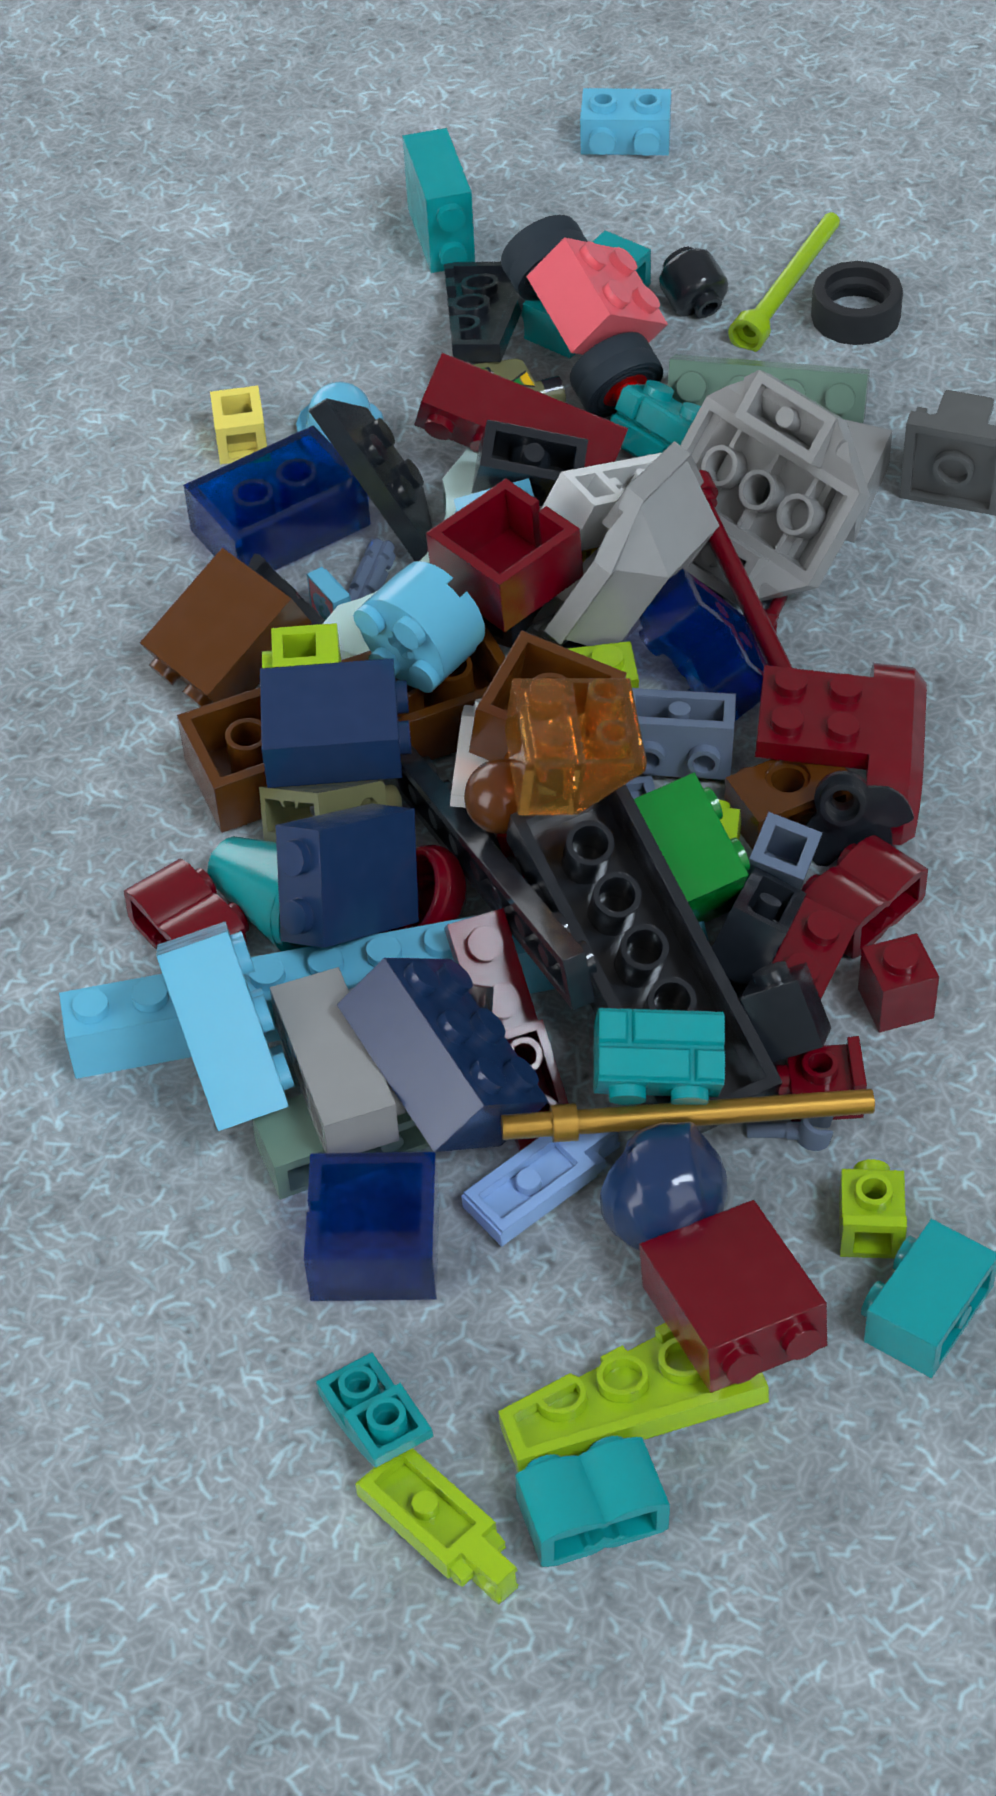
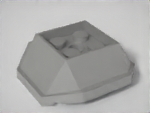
M758 370L744 377V380L706 396L680 446L692 455L698 470H705L710 473L718 489V496L716 498L718 504L715 509L762 602L818 588L869 499L870 494L847 421L771 374ZM770 484V494L764 502L763 494L765 488ZM707 541L686 571L731 602L738 604Z
M674 441L626 487L602 521V524L609 530L601 546L583 562V577L545 603L529 626L543 639L562 644L565 640L587 646L624 642L665 599L719 527L717 519L701 489L704 480L690 453Z

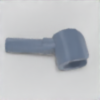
M834 1116L803 1118L800 1122L747 1123V1138H787V1140H797L807 1150L820 1151L829 1146L834 1132L831 1130H819L813 1126L828 1128Z

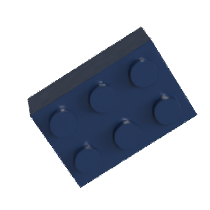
M383 958L337 1004L338 1008L434 1152L499 1147L503 1145L507 1140L502 1139L501 1115L535 1113L549 1102L538 1086L539 1078L537 1073L526 1060L516 1054L504 1036L506 1031L503 1023L481 1003L472 989L473 981L470 975L461 965L452 959Z

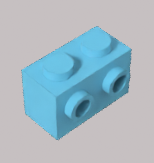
M583 88L580 116L581 154L669 155L671 89Z

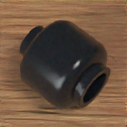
M683 247L670 254L663 263V269L659 276V285L678 315L690 316L696 314L698 318H706L715 314L720 309L722 300L728 291V280L709 251L700 248Z

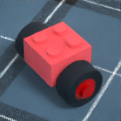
M552 215L537 220L522 229L509 241L503 250L501 264L514 289L525 300L541 301L570 352L582 355L573 366L569 378L573 390L580 398V402L587 412L601 418L612 416L617 412L615 407L624 387L627 385H645L647 380L661 382L663 377L662 364L653 352L649 342L668 323L659 310L660 302L657 296L644 285L636 272V261L626 250L620 247L615 248L588 241L577 222L567 215Z

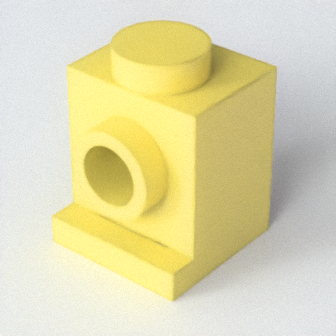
M259 386L211 391L210 397L220 465L269 458Z

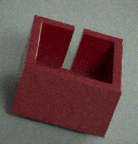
M504 479L426 533L430 564L443 569L452 576L453 579L447 585L459 597L467 591L475 601L482 617L503 632L512 628L584 575L580 528L547 506L540 510L539 500L508 479Z

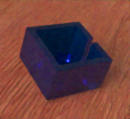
M436 1152L310 1154L307 1198L309 1211L306 1214L304 1266L310 1301L437 1300L440 1193Z

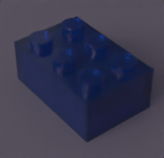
M314 425L183 485L191 531L213 556L223 547L247 566L255 553L261 555L274 570H277L371 525L367 493L331 442Z

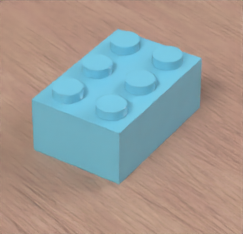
M225 921L158 944L156 957L217 1130L221 1131L289 1107L285 1090L295 1087L282 1045L269 1047L265 1033L274 1030L275 1027L262 988L250 992L245 975L254 972L255 969L242 931L230 935Z

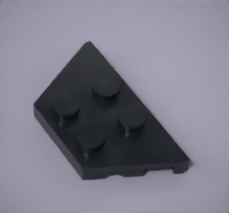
M326 398L310 408L309 412L410 556L414 561H420L428 553L426 533L433 529L425 491L422 487L424 481L416 465L410 459L404 461L394 447L395 438L389 426L383 419H375L366 407Z

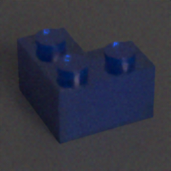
M682 568L668 579L639 618L643 627L639 631V636L644 645L655 656L659 657L661 654H664L671 659L676 669L687 679L690 688L686 691L736 694V721L760 702L764 665H767L744 615Z

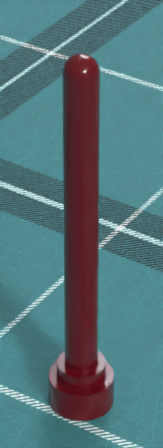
M699 470L704 480L701 489L719 524V527L710 537L708 543L767 665L792 667L715 509L718 504L716 499L718 489L710 473L705 470Z

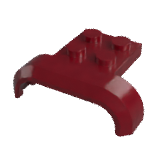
M881 663L872 664L870 677L764 665L755 757L866 770L865 781L868 785L888 786L897 790L906 798L913 811L914 819L911 822L891 828L893 845L900 846L915 837L919 817L924 770L927 683L915 667Z

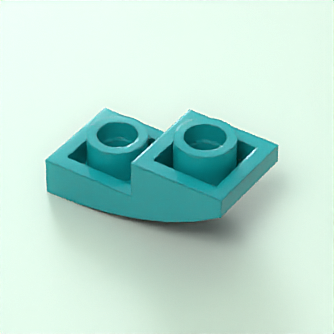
M373 1352L316 1381L318 1394L333 1418L359 1452L375 1468L434 1437L432 1428L401 1383L395 1385Z

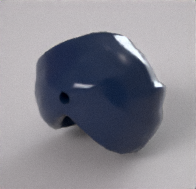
M690 1121L678 1123L661 1122L638 1130L628 1140L624 1153L608 1171L602 1186L600 1207L604 1221L613 1234L630 1247L640 1251L639 1244L723 1212L728 1190L727 1174L721 1157L704 1135L701 1134L695 1123Z

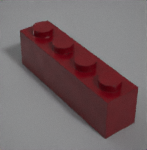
M441 353L421 400L414 424L424 429L426 433L436 439L454 441L471 448L475 453H478L487 419L588 439L584 467L615 462L628 431V428L445 353Z

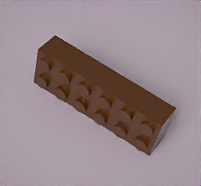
M485 623L484 639L477 646L474 653L432 692L425 693L420 689L407 685L409 714H398L399 721L409 720L411 744L422 757L429 756L431 760H435L457 752L464 705L475 706V700L482 699L506 658ZM367 651L341 661L369 660V655L372 652ZM260 687L178 714L177 720L185 761L221 833L261 820L259 787L267 786L262 755Z

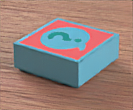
M320 567L307 573L310 605L325 621L338 605L351 601L349 593L327 569Z

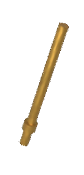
M872 1089L718 1099L709 1100L707 1105L662 1103L577 1109L576 1103L550 1105L549 1112L501 1115V1132L503 1140L552 1137L553 1143L578 1141L579 1134L635 1131L661 1122L678 1123L690 1121L695 1123L696 1126L873 1114L875 1111V1098Z

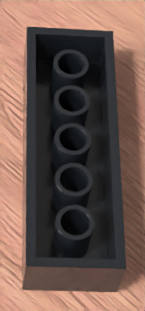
M618 769L611 770L511 814L506 841L528 884L536 883L539 886L546 900L547 907L552 913L556 911L562 913L572 937L577 942L584 940L594 956L597 974L590 978L595 1002L590 1003L595 1015H597L599 1008L724 1012L725 1081L718 1098L709 1097V1100L775 1096L783 1082ZM646 1095V1102L641 1105L671 1103V1096ZM705 1125L697 1127L702 1134L719 1125Z

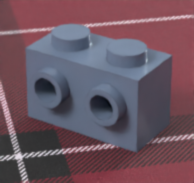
M626 688L622 728L621 773L644 776L685 777L695 772L697 778L725 780V777L731 775L736 694Z

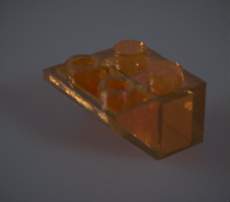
M630 678L512 679L505 734L518 815H578L645 772L647 760Z

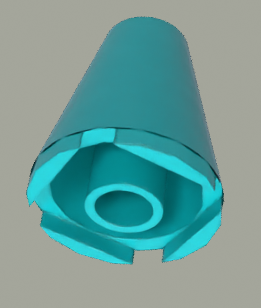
M237 836L226 838L220 842L212 851L207 868V873L216 889L229 902L236 903L246 918L281 952L309 947L307 945L281 941L276 842Z

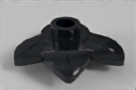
M836 771L826 775L815 789L814 804L817 811L806 823L807 827L822 832L813 861L817 866L827 867L837 860L844 849L850 844H858L872 835H876L893 846L891 828L907 824L914 819V814L908 801L897 790L888 786L868 785L861 776L853 772ZM844 790L849 791L853 798L848 802H838L833 798V794Z

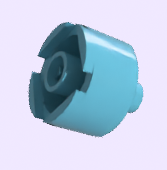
M415 561L400 570L354 612L353 618L361 631L366 645L372 652L369 655V660L393 658L395 677L400 681L406 680L407 685L420 689L425 693H430L474 653L477 646L484 639L485 626L479 608L467 591L459 597L447 585L453 579L452 576L433 564Z

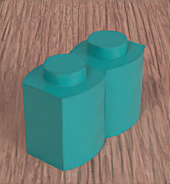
M605 1437L592 1444L588 1451L580 1456L560 1457L555 1454L544 1455L534 1459L524 1470L515 1474L516 1500L541 1567L565 1564L593 1555L604 1548L625 1545L669 1529L670 1503L643 1437Z

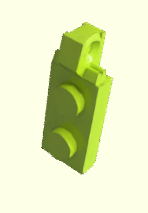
M413 1448L376 1468L374 1467L355 1483L357 1496L447 1579L452 1578L461 1587L472 1579L498 1605L519 1587V1584L516 1583L515 1574L517 1567L501 1554L506 1549V1542L497 1533L496 1522Z

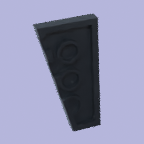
M453 262L444 264L453 357L469 362L472 365L501 362L522 313L525 299L520 297L514 289L511 280L503 270L501 262Z

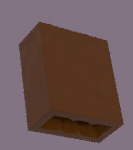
M222 547L140 641V644L154 657L149 666L172 686L178 679L187 684L182 692L198 707H202L253 690L260 684L262 651H272L271 628L311 625L312 622L289 596Z

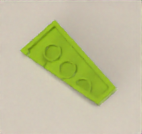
M666 1322L655 1327V1337L628 1351L621 1345L601 1356V1364L597 1368L580 1377L569 1373L499 1410L498 1414L501 1431L519 1473L531 1461L544 1455L555 1454L560 1457L580 1456L588 1451L592 1444L605 1437H643V1440L768 1403L769 1387L763 1373H759L747 1382L732 1384L710 1393Z

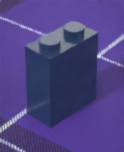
M393 658L260 668L261 739L267 788L402 778L401 755L412 754L409 720L399 721L398 714H409L407 681L395 680Z
M371 803L275 825L281 941L327 948L419 922L415 808Z

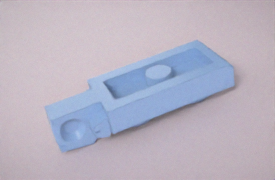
M618 1132L579 1134L578 1141L553 1143L552 1137H539L464 1191V1194L461 1195L463 1208L502 1247L594 1180L606 1167V1160L604 1158L620 1147Z

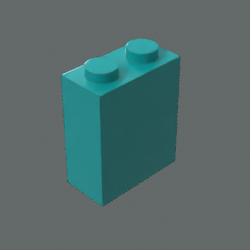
M442 128L402 135L408 211L430 272L444 271V264L476 262L472 191L448 129Z

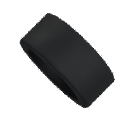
M840 262L826 268L816 277L812 289L811 318L814 327L824 337L843 344H873L888 338L898 328L901 318L903 288L900 279L890 269L872 262ZM860 296L873 299L880 304L870 308L856 309L844 307L834 301L842 297Z

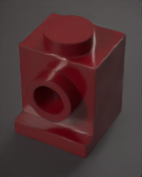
M859 1036L847 1037L846 1044L824 1045L822 1048L786 1058L785 1065H775L783 1082L776 1095L867 1089ZM864 1114L834 1116L833 1120L864 1118ZM791 1119V1122L801 1121V1119Z

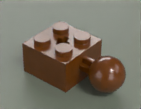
M521 631L476 707L469 753L489 761L473 771L465 786L464 802L471 819L488 832L507 834L510 815L539 802V789L536 780L562 791L581 784L617 717L627 673Z

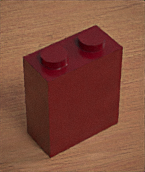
M755 1200L639 1244L642 1286L710 1393L732 1384L747 1382L759 1373L791 1360L804 1359L816 1350L828 1346L827 1302Z

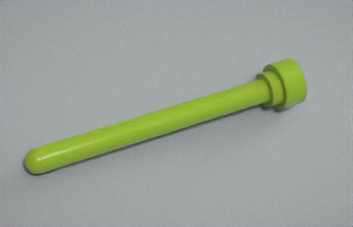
M829 212L823 216L755 309L744 310L738 314L728 330L729 339L734 346L754 352L761 349L771 333L770 319L839 227L840 218L836 213Z

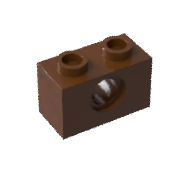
M770 759L753 767H745L737 773L725 777V801L730 803V808L740 809V834L753 850L768 812L806 826L808 820L817 811L814 804V795L818 783L830 773L847 771L845 767ZM841 790L835 792L833 798L838 802H848L853 798V795L849 791Z

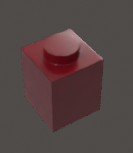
M917 933L861 948L858 990L879 1033L934 1018L939 975Z

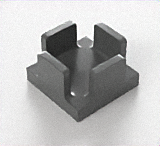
M946 390L943 393L936 414H927L928 409L923 407H917L916 411H910L906 422L899 498L996 516V426L989 424L994 407L993 398Z

